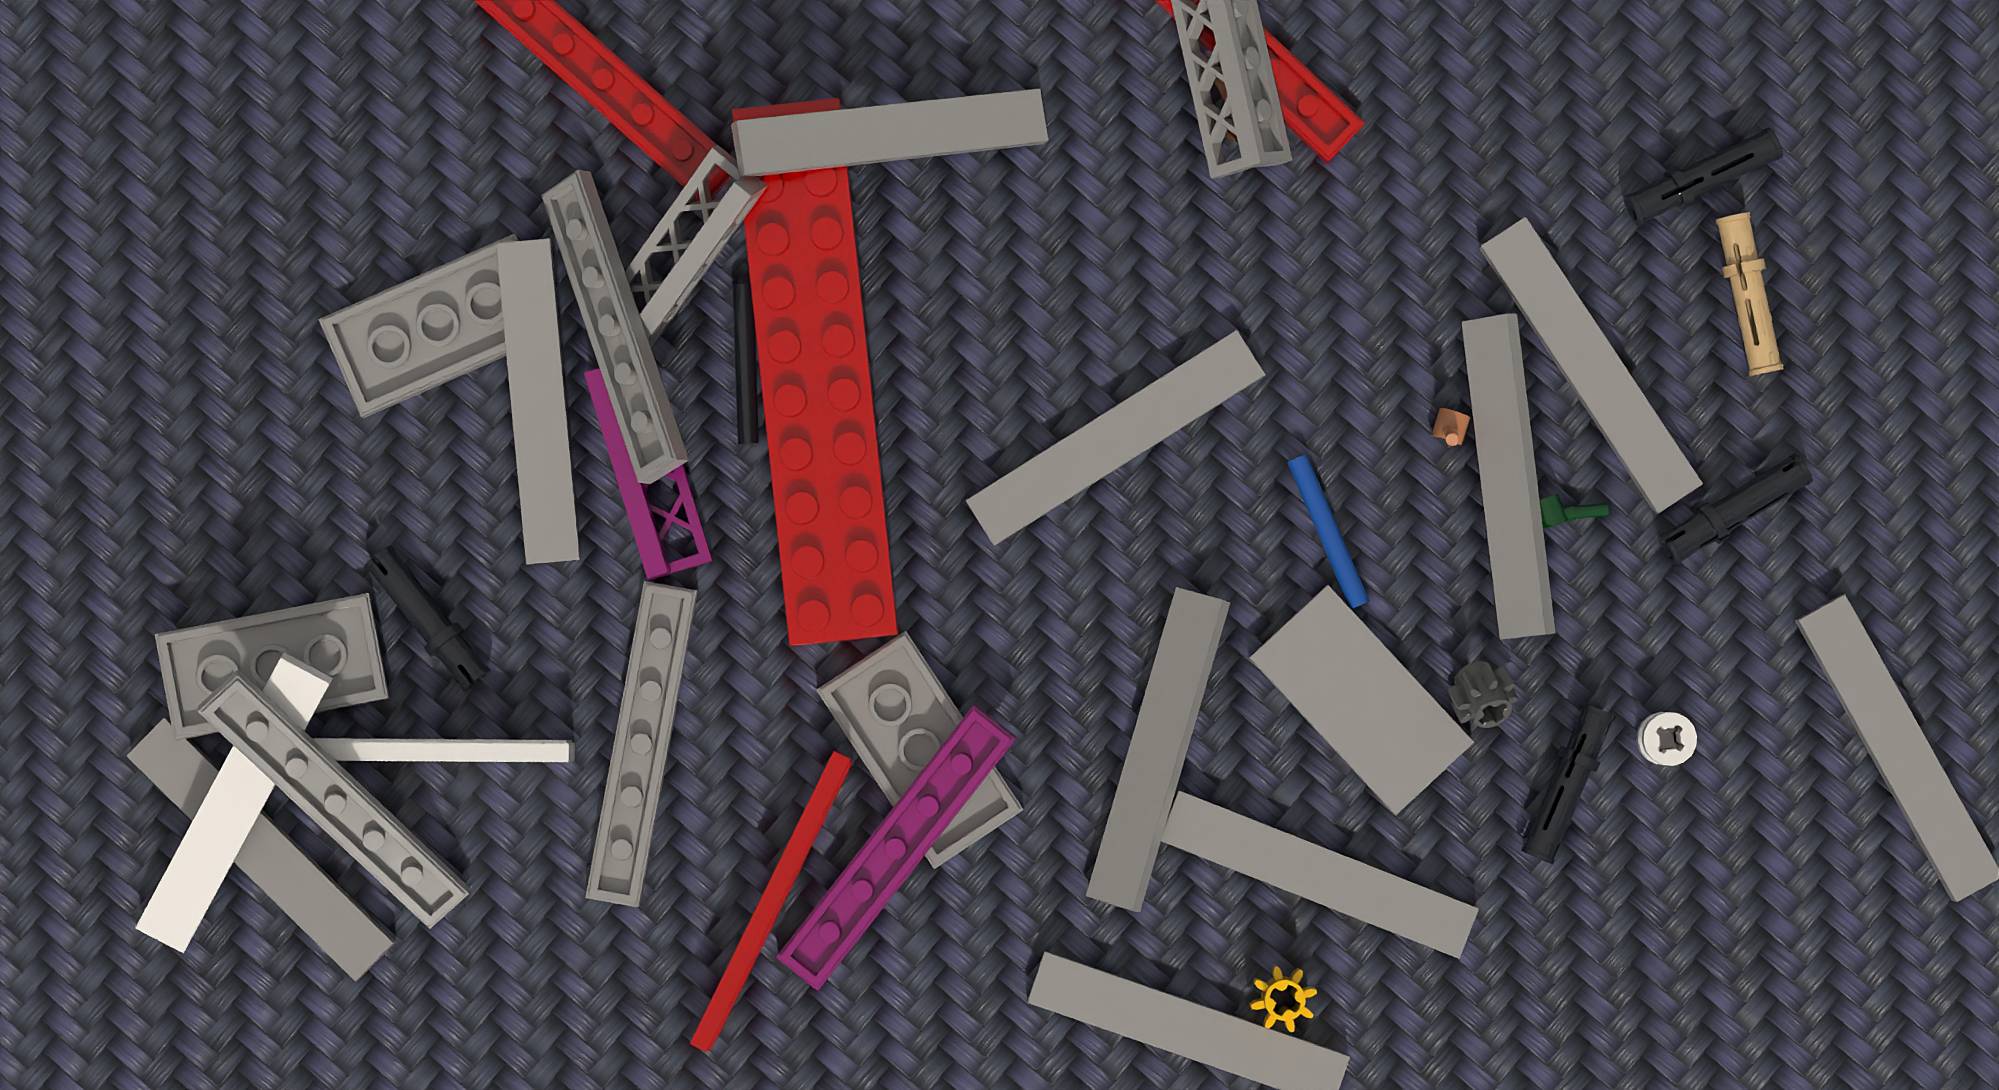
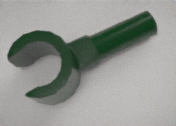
M1558 493L1540 499L1543 528H1549L1566 521H1574L1575 519L1605 517L1609 514L1607 503L1577 505L1564 509Z

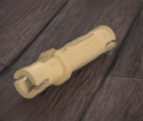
M1750 212L1716 219V224L1719 227L1727 266L1722 267L1724 278H1730L1739 327L1750 370L1748 372L1749 376H1754L1784 368L1780 361L1772 316L1761 270L1766 269L1764 258L1758 259L1750 223Z

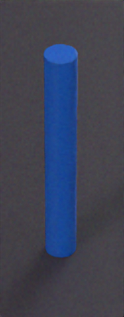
M1307 454L1288 461L1287 464L1349 608L1353 609L1369 602L1370 600Z

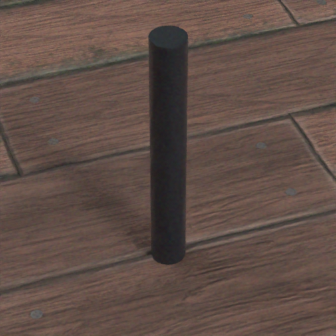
M741 283L732 285L738 445L759 444L755 319L751 284Z

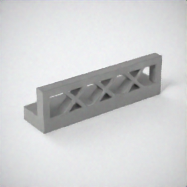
M1171 0L1211 179L1222 178L1253 167L1277 166L1292 161L1257 0H1200L1198 6L1190 0ZM1204 25L1213 30L1216 42L1210 58L1201 52L1198 40ZM1216 77L1225 83L1228 95L1222 110L1212 103L1210 89ZM1227 130H1230L1237 135L1241 158L1226 163L1222 141Z
M718 145L714 146L625 270L631 292L644 291L646 306L640 313V318L651 348L768 186L757 176L739 178L737 160ZM718 165L737 181L732 184L722 199L711 200L708 176L715 166ZM699 191L700 201L691 202L695 194ZM702 209L704 225L693 240L682 241L678 218L683 211ZM670 233L671 242L661 243L666 235ZM673 251L675 266L665 280L653 281L650 258L654 252ZM640 273L642 283H633Z

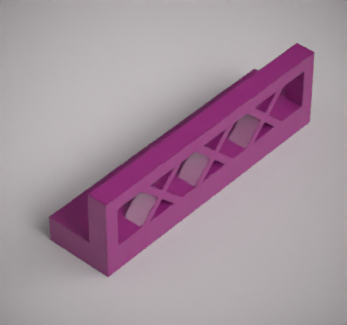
M600 368L584 372L647 579L654 580L712 562V555L684 465L682 464L674 469L673 472L666 474V476L677 482L680 495L669 514L651 504L647 493L651 484L638 483ZM683 504L689 524L676 517ZM654 512L666 518L661 531H659ZM673 522L692 532L699 554L669 563L663 541Z

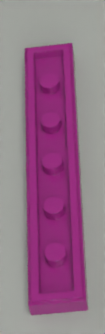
M976 704L973 705L776 958L818 991L1017 737Z

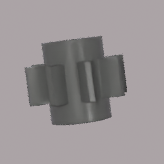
M1477 661L1464 666L1455 676L1454 683L1456 686L1448 688V693L1453 701L1451 705L1459 721L1465 723L1473 718L1475 724L1482 728L1494 727L1504 722L1512 712L1511 703L1519 699L1513 689L1515 683L1507 668L1502 666L1493 671L1491 665L1484 661Z

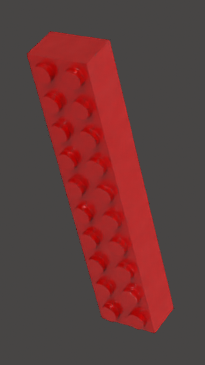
M839 98L732 109L734 123L738 120L842 110ZM848 166L757 176L768 186L744 218L789 645L794 647L899 635Z

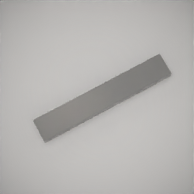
M1040 89L738 120L731 124L739 178L1040 145L1048 142Z
M577 170L541 196L638 483L651 484L689 461L591 172Z
M1524 217L1479 247L1480 251L1654 513H1660L1703 484L1528 219Z
M551 239L496 243L526 564L580 560L581 554Z
M1502 314L1462 321L1499 637L1502 640L1554 634L1556 632L1517 314Z
M1236 330L966 500V503L993 546L1255 383L1264 377L1265 373Z
M644 581L585 898L640 907L698 595L697 590Z
M1178 587L1175 589L1088 886L1087 897L1131 911H1141L1230 602Z
M1839 595L1796 619L1795 622L1951 901L1958 902L1998 880L1999 867L1846 595Z
M239 669L198 706L199 714L429 929L469 895V886Z
M168 717L163 718L127 755L192 821L220 771V768L190 738L174 740L171 720ZM261 810L234 863L355 982L358 981L396 941Z
M1179 790L1169 811L1161 839L1164 843L1458 959L1461 957L1479 908Z
M1045 950L1027 1000L1029 1004L1279 1090H1339L1350 1059L1349 1055L1272 1028L1267 1029L1265 1026Z

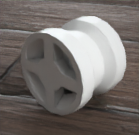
M1657 712L1649 715L1641 722L1637 730L1636 743L1645 759L1654 764L1675 766L1684 763L1692 756L1697 744V734L1688 718L1678 713Z

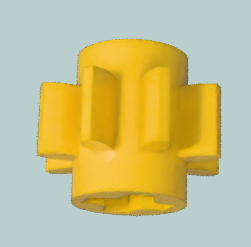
M1274 964L1272 965L1273 978L1267 982L1254 978V984L1262 990L1261 998L1255 999L1249 1004L1251 1009L1259 1010L1265 1008L1269 1012L1263 1023L1267 1029L1272 1027L1276 1019L1284 1021L1289 1032H1294L1295 1025L1293 1019L1300 1014L1306 1018L1314 1016L1305 1007V998L1313 997L1317 994V990L1314 987L1301 988L1298 985L1303 975L1301 969H1295L1289 978L1282 976L1280 968ZM1288 985L1293 986L1290 994L1296 1000L1295 1005L1292 1008L1283 1005L1279 1011L1273 1010L1276 1002L1271 998L1270 994L1274 988L1284 991Z

